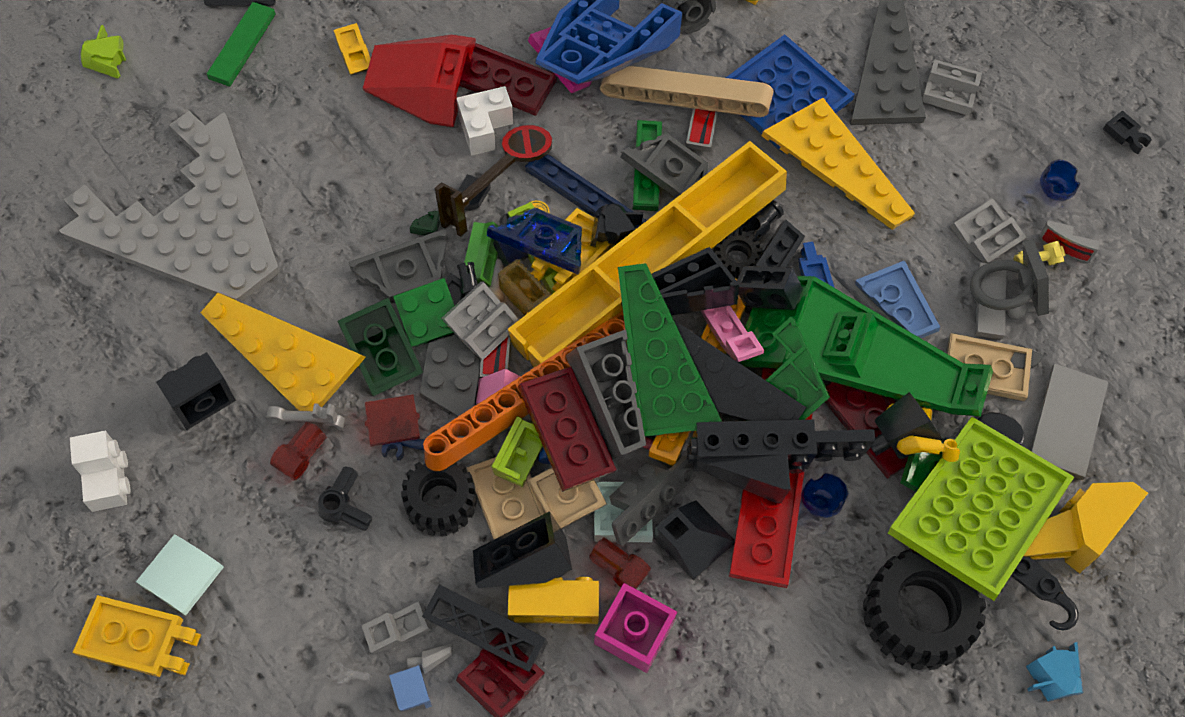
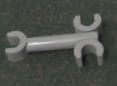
M314 403L313 411H289L280 407L270 406L266 418L272 419V424L284 425L285 422L322 423V428L325 430H329L330 426H334L338 430L343 431L345 421L344 417L337 415L335 406L332 404H328L327 408H322Z

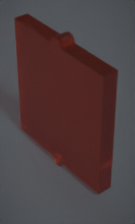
M414 394L365 402L367 416L365 426L369 431L371 447L420 438L418 426L420 415L416 413Z

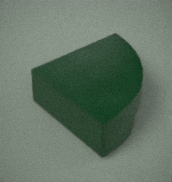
M430 211L419 219L416 218L409 228L410 233L425 236L437 232L440 225L439 211Z

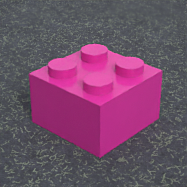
M624 583L595 633L594 644L647 673L675 622L677 611Z

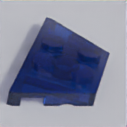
M532 208L521 215L507 218V224L496 227L492 224L487 228V237L577 275L580 273L581 226L540 209Z

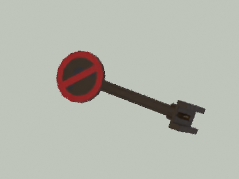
M535 125L516 127L507 132L503 137L502 149L505 156L465 191L460 192L442 182L434 189L441 227L446 229L451 224L456 227L457 235L462 237L468 231L464 209L469 205V202L515 161L531 162L546 156L552 149L550 133L544 128Z

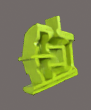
M101 25L97 38L86 40L83 43L81 63L85 68L119 79L121 75L117 66L122 61H126L123 53V39L121 36L107 37L108 34L105 27Z

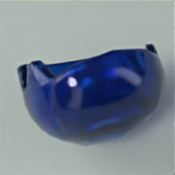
M1057 159L1052 161L1040 176V186L1044 194L1056 201H1065L1073 198L1080 186V182L1076 181L1078 169L1065 160Z
M824 473L819 479H809L802 490L801 499L804 507L813 516L830 518L840 513L849 493L847 485L839 477L830 473Z

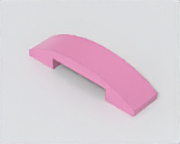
M731 306L701 310L715 338L732 359L740 362L764 353L763 347L753 332L746 331Z

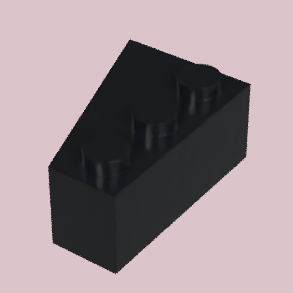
M710 247L652 273L671 315L737 305L739 283Z

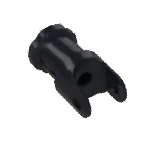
M772 200L740 227L739 235L742 236V231L754 230V242L759 241L770 230V225L784 215L782 207Z

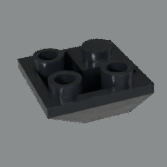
M697 500L677 508L656 526L654 539L693 580L735 543V540Z

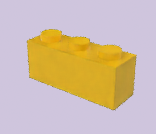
M560 577L546 583L509 586L508 619L515 623L598 624L599 581H593L590 577H577L575 580H563Z

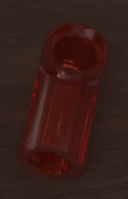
M306 421L287 445L282 444L276 449L271 457L270 465L294 481L299 479L306 471L311 456L327 438L326 434L315 424Z
M605 537L599 540L589 555V559L613 576V580L620 587L625 583L637 589L651 571L650 566L643 559L635 554L628 555Z

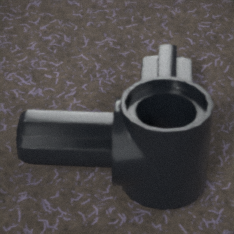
M343 467L333 486H327L325 491L321 493L318 499V514L324 521L339 524L342 520L362 531H366L373 517L349 505L350 498L347 494L358 477V472L353 468ZM327 501H335L339 507L335 510H328L324 507V504Z

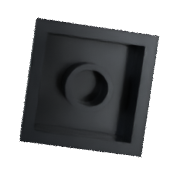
M207 352L201 356L193 357L184 366L167 372L162 379L156 381L186 430L236 401L226 380Z

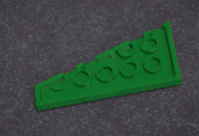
M644 263L618 267L624 323L628 338L627 347L632 361L630 368L633 382L636 383L637 393L635 396L637 408H640L644 435L654 436L694 431L697 422H722L648 265Z

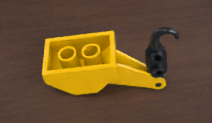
M1092 483L1086 491L1080 488L1059 511L1061 514L1047 519L1012 573L1011 577L1036 597L1060 605L1067 611L1068 619L1066 622L1058 623L1053 620L1049 622L1053 628L1062 631L1071 629L1078 621L1079 612L1076 604L1064 592L1058 579L1034 560L1064 558L1065 563L1080 574L1103 553L1147 496L1148 492L1136 483Z

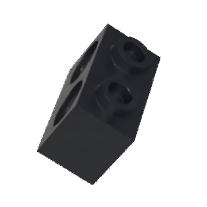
M743 266L737 279L739 283L738 295L744 306L748 308L795 310L803 290L793 268Z

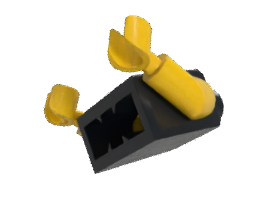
M910 392L896 403L890 404L886 411L880 414L874 421L881 431V434L875 437V442L871 446L876 456L892 448L899 459H904L912 454L921 452L932 454L942 452L944 460L956 462L960 454L954 439H947L944 441V444L941 443L942 438L931 422L932 409L920 406Z

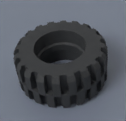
M910 549L902 551L898 557L893 556L886 561L866 590L867 597L863 601V610L867 611L864 617L865 626L872 627L873 631L870 633V637L873 642L879 641L883 645L880 651L886 656L889 653L895 655L894 662L902 666L906 662H910L911 668L921 670L924 666H927L929 670L938 669L943 664L947 666L953 663L977 641L981 634L980 629L984 626L986 616L981 614L986 609V603L984 598H979V591L916 551L913 554ZM907 586H922L935 592L946 605L949 616L947 628L940 633H927L910 625L903 617L898 605V594L901 589Z

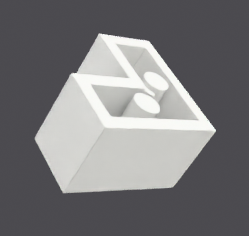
M506 87L457 97L458 116L471 156L496 150L493 129L513 124L512 104Z
M106 430L70 437L71 461L74 468L81 475L83 502L92 512L127 505L126 494H130V484L128 478L125 477L124 468L128 467V460L125 451L119 449L117 440H113Z

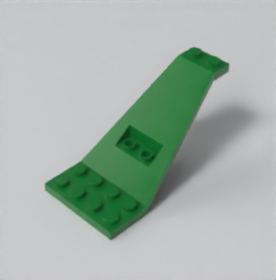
M797 276L803 290L795 310L752 308L745 329L747 332H753L763 347L764 353L738 362L744 367L778 369L792 356L772 333L789 317H793L822 379L897 400L910 392L920 406L953 415L981 417L993 374L991 365L960 362L815 276Z

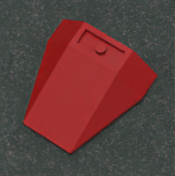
M451 34L374 45L363 84V91L429 124L454 127L458 113L456 95L465 61L471 62L476 39Z

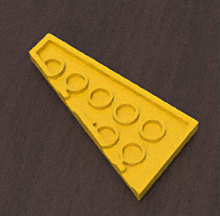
M824 98L763 131L761 136L764 139L775 142L780 146L781 151L787 155L790 153L801 161L802 166L833 188L836 186L845 192V196L851 201L856 200L866 207L869 214L890 229H895L914 216L915 212Z
M217 293L200 312L299 411H313L314 403L323 407L366 358L361 354L221 293Z

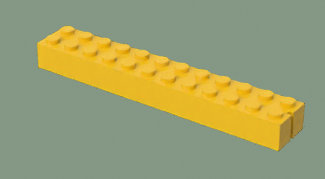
M749 141L509 327L508 333L512 345L527 361L530 359L533 367L538 366L623 311L618 267L646 263L652 274L708 247L712 249L786 190L787 171Z

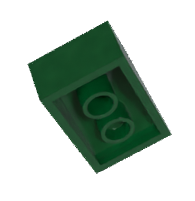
M389 298L337 321L350 350L366 357L359 365V368L373 396L423 373Z

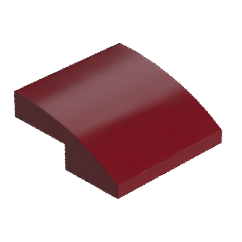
M501 632L489 644L496 647L507 643L505 635ZM516 645L512 646L515 658L527 663L529 657ZM505 648V649H502V650H501V651H503V652H505V653L511 655V654H510V651H509V648ZM482 649L479 656L457 676L456 681L493 717H506L539 682L545 672L534 663L529 673Z

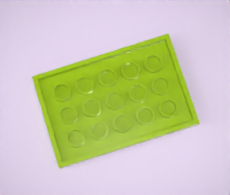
M971 417L955 439L957 448L960 450L959 459L956 462H949L943 458L939 460L894 521L887 534L995 601L1074 479V476Z

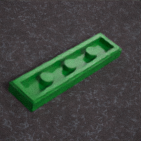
M255 2L251 3L208 70L207 77L209 80L231 87L275 17L276 13L273 8Z
M637 120L636 147H639L645 141L655 140L658 136L662 135V121ZM635 169L632 210L658 211L659 185Z

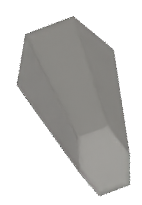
M453 644L422 651V656L407 658L408 669L419 665L420 669H423L424 674L428 673L452 655Z

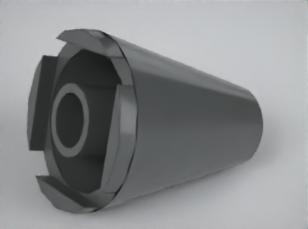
M663 0L665 5L682 12L680 31H685V33H693L706 26L710 21L708 17L711 12L714 13L716 10L715 0Z

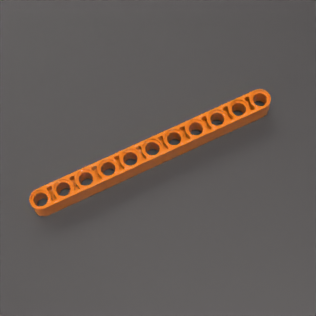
M623 311L430 434L423 443L426 466L433 471H442L513 425L517 416L523 418L528 415L529 412L518 389L519 384L570 367L566 355L572 350L625 330Z

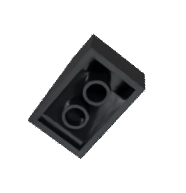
M550 511L473 550L475 584L478 588L546 583L554 578H560L572 570L566 536Z

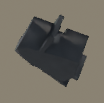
M613 203L601 206L594 216L590 246L596 247L597 241H607L615 246L636 230L634 225H641L643 212H626L623 206Z

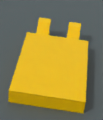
M576 208L535 250L534 259L536 260L531 265L534 270L529 276L540 281L549 267L554 269L558 273L554 277V280L557 282L552 287V290L557 291L610 250L614 244H609L607 241H597L596 247L590 246L594 217Z
M97 595L72 653L80 657L156 677L161 676L163 669L180 675H186L190 663L184 662L185 659L169 654L175 640L197 646L201 634L196 633L195 629L181 626L183 619L180 616Z

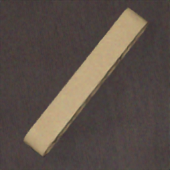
M628 66L603 78L600 85V91L612 98L753 117H764L768 114L774 92L770 85L760 82Z

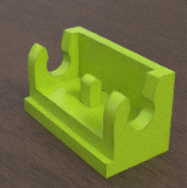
M518 416L516 417L492 465L494 475L523 487L543 447L534 424Z

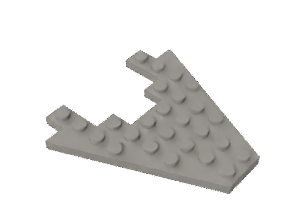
M188 111L169 125L171 131L198 156L180 170L182 176L194 188L154 217L138 201L116 216L86 185L64 199L66 205L78 217L59 230L63 238L209 294L216 295L221 293L242 302L280 273L227 115L224 112L204 125Z

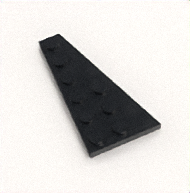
M674 321L718 412L751 421L799 420L807 407Z

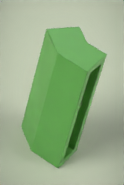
M493 221L473 223L464 261L466 265H468V262H474L478 284L484 282L487 286H491L498 255L493 241L499 226Z

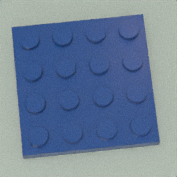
M785 34L726 77L729 79L765 83L773 88L774 92L770 109L766 116L740 115L760 134L821 98H824L833 111L837 113L853 101L855 95ZM769 140V142H771L779 151H781L779 145H777L772 140Z

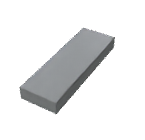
M980 262L978 269L987 263ZM1007 270L990 273L982 280L981 289L984 294L994 299H1006ZM976 302L975 336L1002 340L1005 336L1006 310L990 309Z

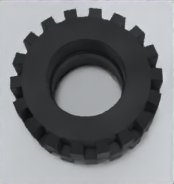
M420 461L416 463V470L410 469L407 472L408 480H403V491H401L402 501L409 521L412 525L416 524L417 529L421 532L427 529L428 535L432 536L435 535V532H440V536H447L446 531L452 530L453 534L458 532V526L461 524L465 527L468 524V517L472 518L475 513L474 507H476L477 500L472 475L466 471V467L462 463L457 466V462L442 471H433L426 464L422 465ZM436 486H447L456 492L454 499L442 507H432L423 502V497L427 491Z

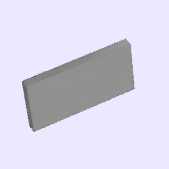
M1054 364L1051 368L1030 451L1074 476V478L1083 480L1086 477L1108 381Z

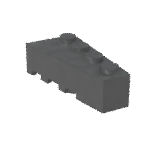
M626 329L579 346L566 355L612 460L646 446L640 408H637L635 396L637 393L636 383L633 382L630 368L632 365L631 355L627 351L626 340L628 338Z

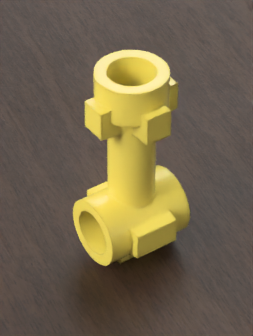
M1059 241L1043 245L1044 251L1039 252L1042 262L1047 261L1049 266L1064 262L1065 252L1063 246H1060ZM1023 251L1018 252L1019 254L1014 255L1013 261L1023 264Z

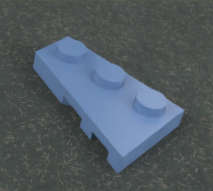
M905 260L855 281V285L900 327L919 338L939 332L940 325Z

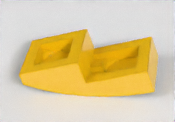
M355 23L335 29L334 35L349 74L352 75L368 70L371 58L366 44H364L358 24Z

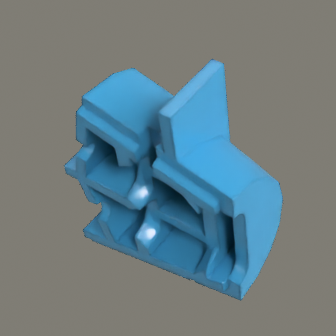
M1078 642L1070 645L1069 650H1056V647L1053 646L1046 651V655L1026 666L1033 679L1038 681V684H1033L1027 688L1028 692L1040 689L1048 702L1083 694Z

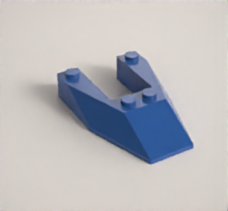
M571 0L558 12L536 58V64L576 84L605 78L667 49L680 36L682 12L661 3L636 27H632L611 17L619 9L620 0Z

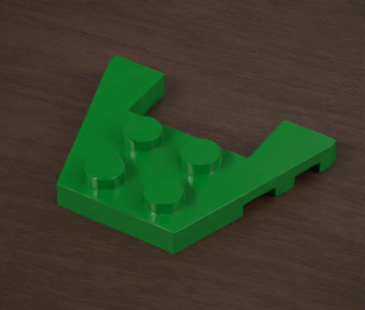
M789 317L772 334L792 356L766 381L807 407L799 420H806L830 396L795 319Z

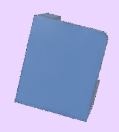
M419 665L389 675L400 711L423 704L425 708L432 707Z

